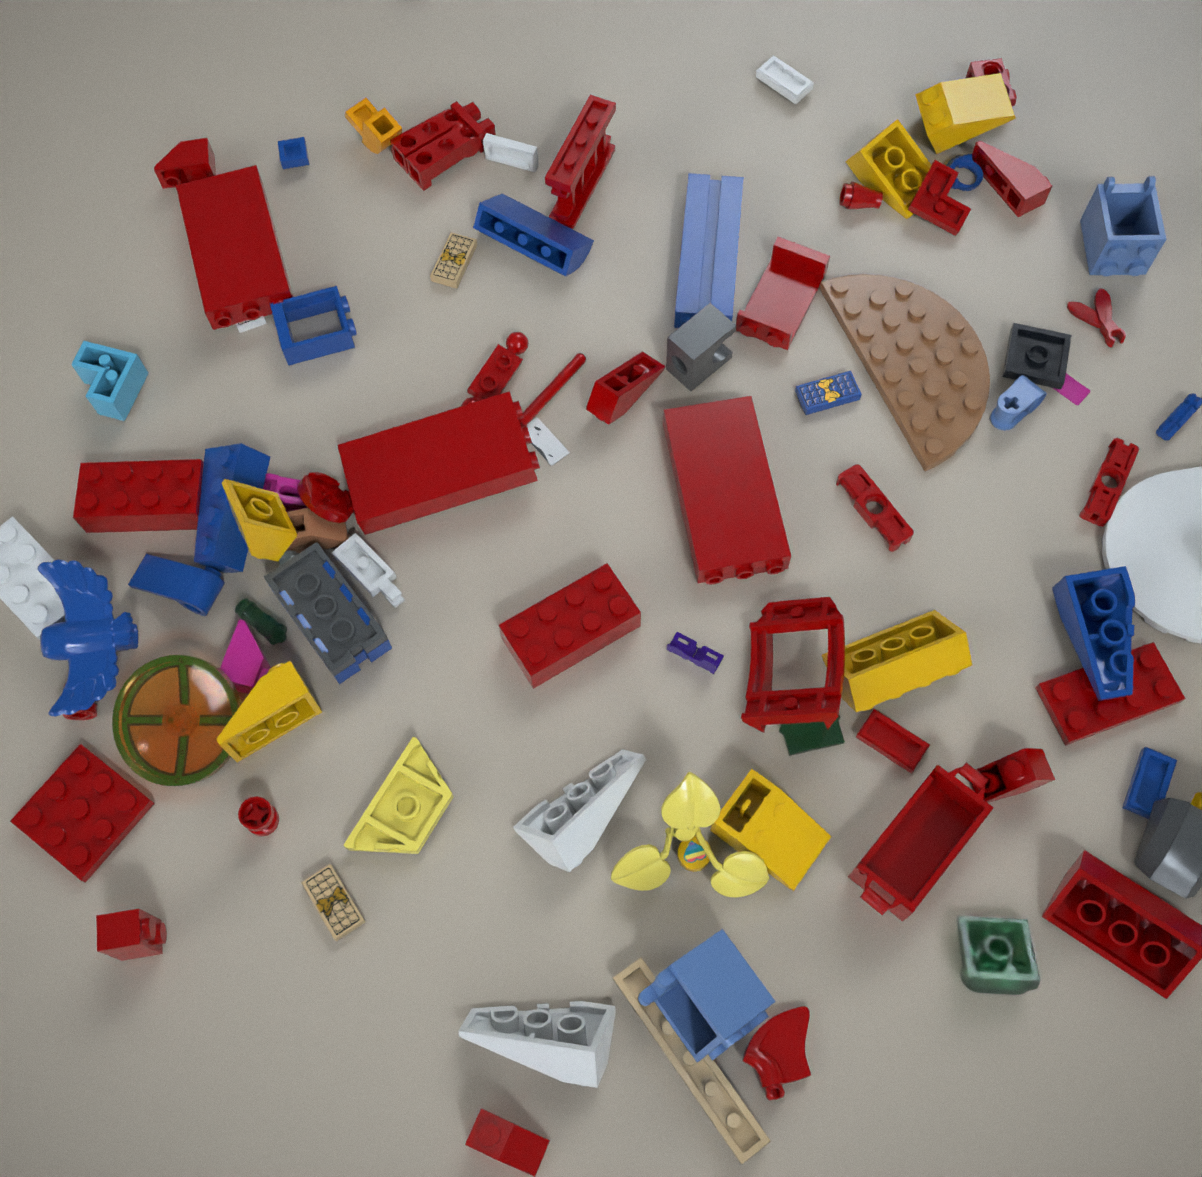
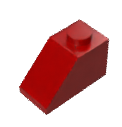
M481 1108L465 1145L535 1177L550 1140Z

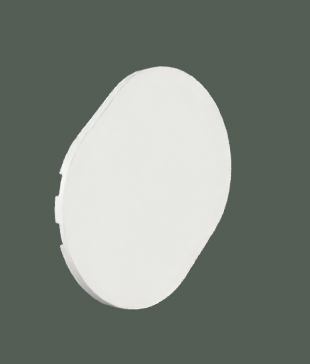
M1202 466L1157 474L1137 483L1129 489L1116 504L1113 514L1106 524L1102 537V555L1105 569L1127 567L1135 593V607L1132 609L1144 618L1145 623L1164 634L1170 633L1185 638L1188 642L1202 644Z

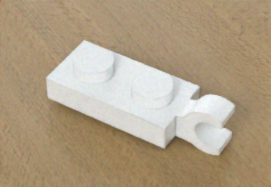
M356 533L332 552L340 564L372 597L381 592L394 608L405 601L401 596V591L392 583L397 578L395 572Z

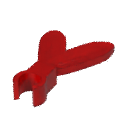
M1099 289L1094 297L1095 310L1080 302H1068L1067 309L1072 315L1096 328H1101L1100 332L1105 338L1107 346L1113 347L1116 341L1113 337L1118 338L1120 343L1123 344L1126 333L1112 320L1111 298L1105 289Z

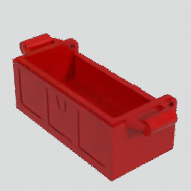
M967 762L963 767L956 768L951 772H947L941 766L936 765L849 874L848 877L863 889L860 898L882 916L889 910L902 922L908 918L994 807L983 800L985 784L989 779ZM959 773L980 790L978 794L955 777L956 774Z

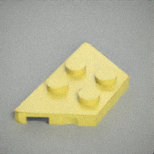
M412 737L343 846L350 851L419 854L454 796L417 738Z

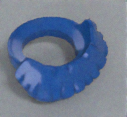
M972 154L958 155L948 161L946 165L952 169L957 167L969 169L975 175V183L971 185L963 184L956 178L951 187L952 189L971 191L976 189L983 180V171L973 161Z

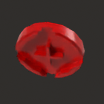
M309 472L297 484V492L303 503L312 512L327 521L343 523L354 512L349 491L345 490L343 492L338 488L340 483L326 474Z

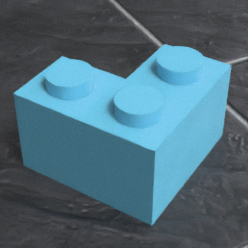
M83 341L71 364L85 384L91 385L86 398L99 415L122 421L126 420L149 374L137 354L88 341Z

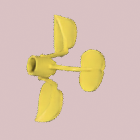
M688 772L682 782L666 797L661 807L663 820L670 826L665 829L666 839L663 851L659 853L658 849L650 844L635 847L627 852L614 866L611 872V880L618 885L639 891L652 890L661 886L668 879L671 872L669 863L664 859L669 856L672 837H676L681 841H688L694 836L698 839L714 868L718 870L711 876L710 881L714 890L719 894L734 898L748 896L764 887L769 880V875L763 859L749 851L735 852L727 856L723 864L718 862L701 834L700 827H708L718 819L721 810L720 803L707 783L692 772Z

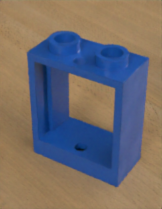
M337 286L285 299L280 303H270L281 349L288 366L355 348L352 336L357 335L353 319L347 320L346 313L351 312L346 296L340 297ZM337 310L342 330L294 343L289 322Z

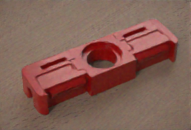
M1114 438L1108 446L1110 449L1104 462L1099 467L1089 490L1091 493L1087 503L1079 514L1080 518L1100 527H1104L1110 520L1139 452L1137 445L1130 443L1127 446L1123 444L1124 440L1120 438ZM1110 476L1114 478L1117 487L1110 488L1105 486L1102 482V477Z
M855 464L839 474L836 485L841 484L855 501L853 507L871 529L876 527L890 545L888 549L890 552L899 549L902 543L905 545L911 541L914 534L913 529L861 465ZM877 502L882 506L883 511L878 514L868 511L866 504Z

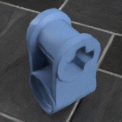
M1021 375L999 396L997 407L990 415L992 425L1004 431L1014 428L1025 416L1032 413L1042 403L1047 393L1026 376Z

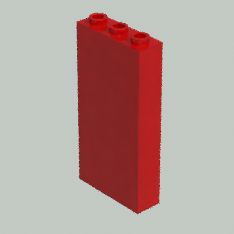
M257 165L176 185L204 312L213 330L226 328L246 320H256L260 316L272 315L270 303H280L285 299L293 297L265 188Z
M510 391L337 445L356 521L365 535L538 481L535 470L540 468L535 451H528L527 444L532 443L527 426H520L519 419L524 418L519 401L513 402Z
M752 396L664 409L663 427L697 583L706 582V584L712 585L728 578L736 577L742 580L758 573L778 574L788 569L791 552Z

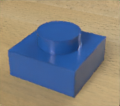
M304 137L278 141L280 162L283 169L310 165Z

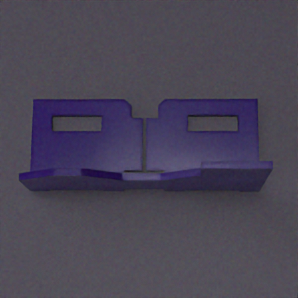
M676 632L671 643L667 644V651L715 674L724 655L706 646H702L700 649L696 646L697 642ZM681 638V639H683V640L689 642V644L686 645V644H684V643L678 641V639ZM707 652L718 657L717 660L706 655Z

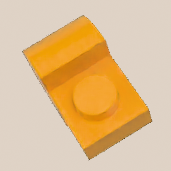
M364 98L345 111V118L362 136V143L375 154H379L391 145L390 139L402 134V127L384 107L377 111L367 98Z

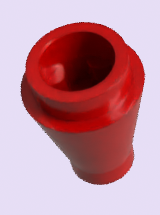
M853 181L850 184L844 183L840 193V206H845L846 209H879L883 193Z

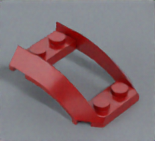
M830 596L769 602L760 611L762 616L758 621L750 622L749 624L751 631L750 672L745 696L747 705L745 713L741 715V719L744 723L763 733L765 732L766 725L824 722L828 730L839 716L845 670V627L843 614L838 611ZM828 629L825 687L772 691L773 634Z

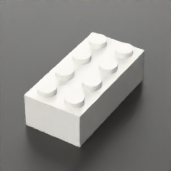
M12 516L0 526V599L40 640L42 629L65 621L61 599L51 583L38 571L39 564L43 562L52 563L55 560Z

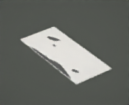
M538 417L529 422L527 428L531 437V444L551 466L570 453Z

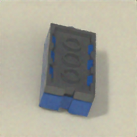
M317 542L301 553L291 550L285 551L280 558L279 567L264 576L273 593L339 685L361 670L358 664L367 658L372 663L392 649L387 635Z

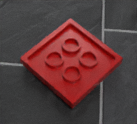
M80 744L10 822L79 880L86 883L155 803Z

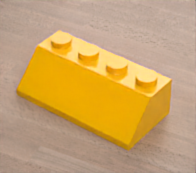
M933 610L845 645L842 699L856 713L870 710L881 702L899 698L906 692L918 687L929 686L933 681L946 676L956 675L961 670L973 666L966 632L939 612ZM828 652L825 653V654H822V658H823V661H824L826 667H827Z

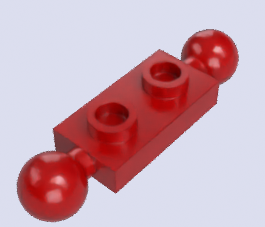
M513 332L506 339V348L499 344L468 387L467 393L473 397L465 399L461 406L496 396L503 392L523 361L517 355L523 354L528 348L529 342L525 334Z

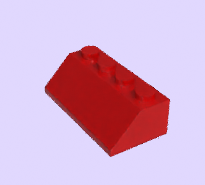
M1083 850L1067 871L1042 913L1044 919L1165 999L1174 992L1202 959L1201 924L1086 850Z

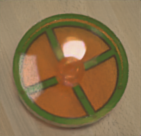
M168 655L151 660L138 668L126 680L117 696L112 716V730L116 747L125 763L136 774L147 781L163 786H184L201 782L217 773L231 758L216 739L241 706L239 694L229 677L220 668L207 660L187 655Z

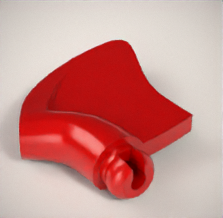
M805 1006L784 1011L769 1019L755 1032L745 1049L742 1062L756 1070L761 1086L765 1088L766 1098L769 1101L784 1098L785 1090L783 1089V1084L811 1076L805 1054L810 1010Z

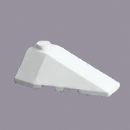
M622 749L590 770V778L576 785L570 783L562 788L565 794L550 804L545 799L536 805L513 826L514 830L550 865L570 872L573 868L579 866L595 847L646 761L644 755Z

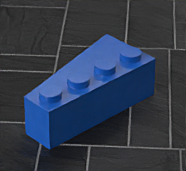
M242 443L205 449L194 555L195 563L211 567L222 573L243 572L248 547L232 514L222 482L224 479L263 489L270 456Z

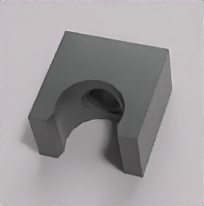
M709 303L667 337L666 370L691 392L732 358L733 352L723 342L733 335L736 331V325L714 305Z

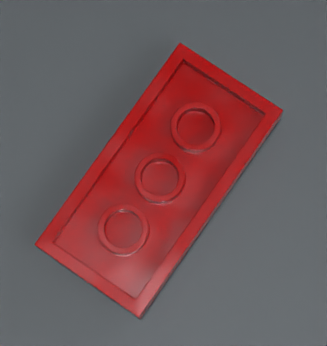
M1154 642L1131 650L1134 662L1133 694L1130 696L1098 701L1084 668L1039 683L1036 686V690L1065 746L1179 704L1186 699Z

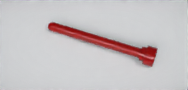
M577 354L523 412L524 418L519 419L521 427L527 426L586 362L584 354Z

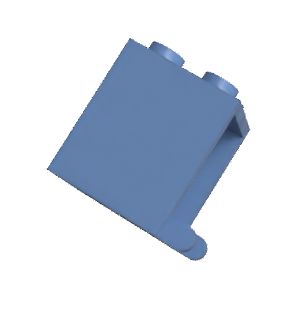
M1148 176L1144 183L1115 184L1114 177H1107L1104 184L1097 185L1080 220L1089 275H1146L1167 240L1155 185V176Z
M723 929L656 976L655 981L638 995V1001L643 1006H648L652 1002L656 1003L697 1063L707 1055L713 1061L731 1045L746 1036L769 1017L765 1010L776 1002Z

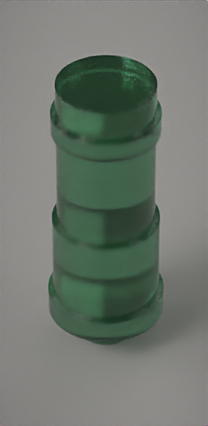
M245 598L237 604L235 613L254 627L270 644L275 645L286 640L287 627L279 623L271 615L265 613L256 603Z

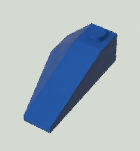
M1123 566L1064 576L1052 587L1060 618L1098 701L1132 695L1134 657L1131 654V643L1135 626L1132 625V608L1135 607V593L1127 567Z

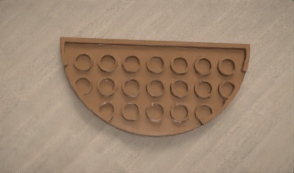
M859 274L822 281L820 283V291L923 470H930L951 458L970 439L976 430L989 397L990 374L987 357L982 343L969 322L946 300L934 292L906 280L882 275Z

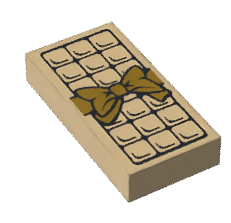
M451 232L430 274L431 281L457 289L478 246L477 239Z
M331 864L301 882L335 941L340 940L366 923Z

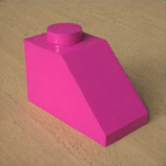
M239 620L220 669L229 677L238 692L249 694L259 679L267 674L271 666L250 627L245 621Z

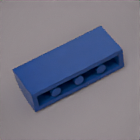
M504 194L479 203L473 226L475 230L564 276L575 272L582 265L594 240Z

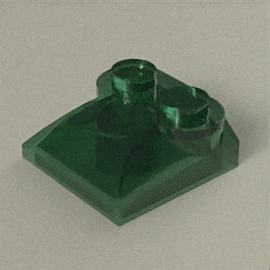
M977 916L957 917L963 965L960 977L968 989L977 993L1021 995L1038 988L1041 980L1028 919Z

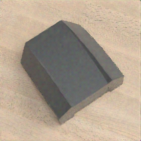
M1166 798L1155 801L1134 863L1150 880L1185 899L1194 897L1202 887V810L1191 805L1190 802Z

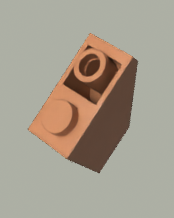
M309 508L287 512L298 536L286 551L291 550L301 553L316 542L325 550L339 547L349 539L346 522L335 523L327 521L316 515Z

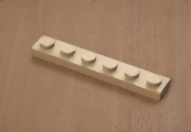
M640 957L613 977V981L739 1163L743 1164L771 1141L716 1062L712 1061L709 1055H707L697 1063L656 1003L652 1002L648 1006H643L639 1003L638 995L650 986L656 978L642 957Z

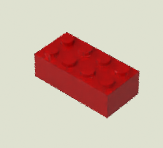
M202 459L80 463L73 518L86 533L197 530L204 463Z
M606 563L498 626L503 642L534 689L641 626V611L609 564Z

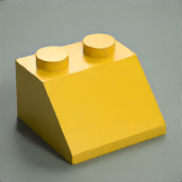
M224 479L222 482L224 492L251 556L278 562L298 536L278 493Z

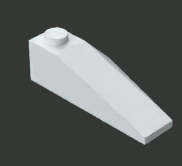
M585 1001L570 1002V1008L549 1009V1003L537 1004V1009L518 1011L515 1006L472 1008L458 1032L459 1037L561 1082L598 1088L608 1064L616 1009L612 1005Z

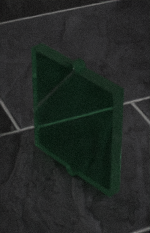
M840 715L828 730L824 722L780 724L779 733L783 734L789 756L844 744L845 741L839 724Z

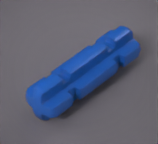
M1194 393L1189 394L1156 430L1157 436L1165 441L1170 440L1192 414L1200 408L1202 398Z

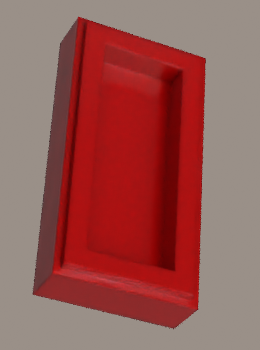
M873 709L856 735L857 739L911 774L930 746L929 743Z

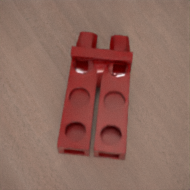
M456 101L450 105L451 109L444 110L390 139L394 160L407 174L409 173V176L423 191L432 186V179L462 159L472 157L478 151L480 153L484 152L483 139L486 133L496 135L495 125L489 118L477 123L481 119V112L474 102L462 107Z

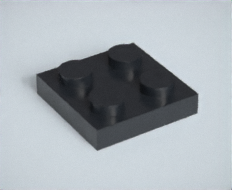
M1013 323L1010 330L1002 377L1016 380L1021 375H1024L1037 385L1061 389L1065 382L1072 335Z

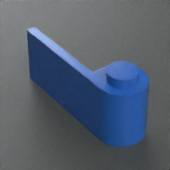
M146 554L128 585L134 589L175 600L189 611L201 616H207L225 582L221 579L222 574L211 567L206 566L204 569Z

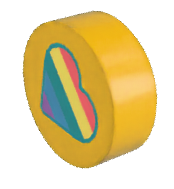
M696 836L680 843L677 857L683 868L688 871L697 872L703 870L709 864L710 860Z

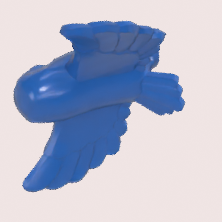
M58 559L52 563L43 562L38 566V571L51 583L61 599L65 614L64 622L45 627L40 635V647L43 657L58 661L68 660L69 664L68 678L62 690L63 692L48 712L50 716L54 717L62 714L72 715L79 710H87L95 701L103 699L107 691L113 690L117 684L115 677L119 673V668L116 665L118 661L116 652L138 648L137 625L133 624L131 614L123 612L114 619L112 614L113 606L110 603L113 595L108 590L107 578L103 575H97L90 567L84 568L78 561L67 562Z

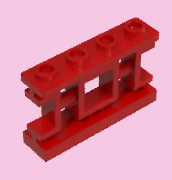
M591 94L545 176V185L551 186V194L558 196V200L549 218L571 229H574L615 152V145L610 143L611 136L606 134V128L616 111V103Z

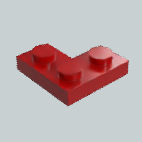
M934 160L907 210L956 236L971 211V208L947 196L959 172Z

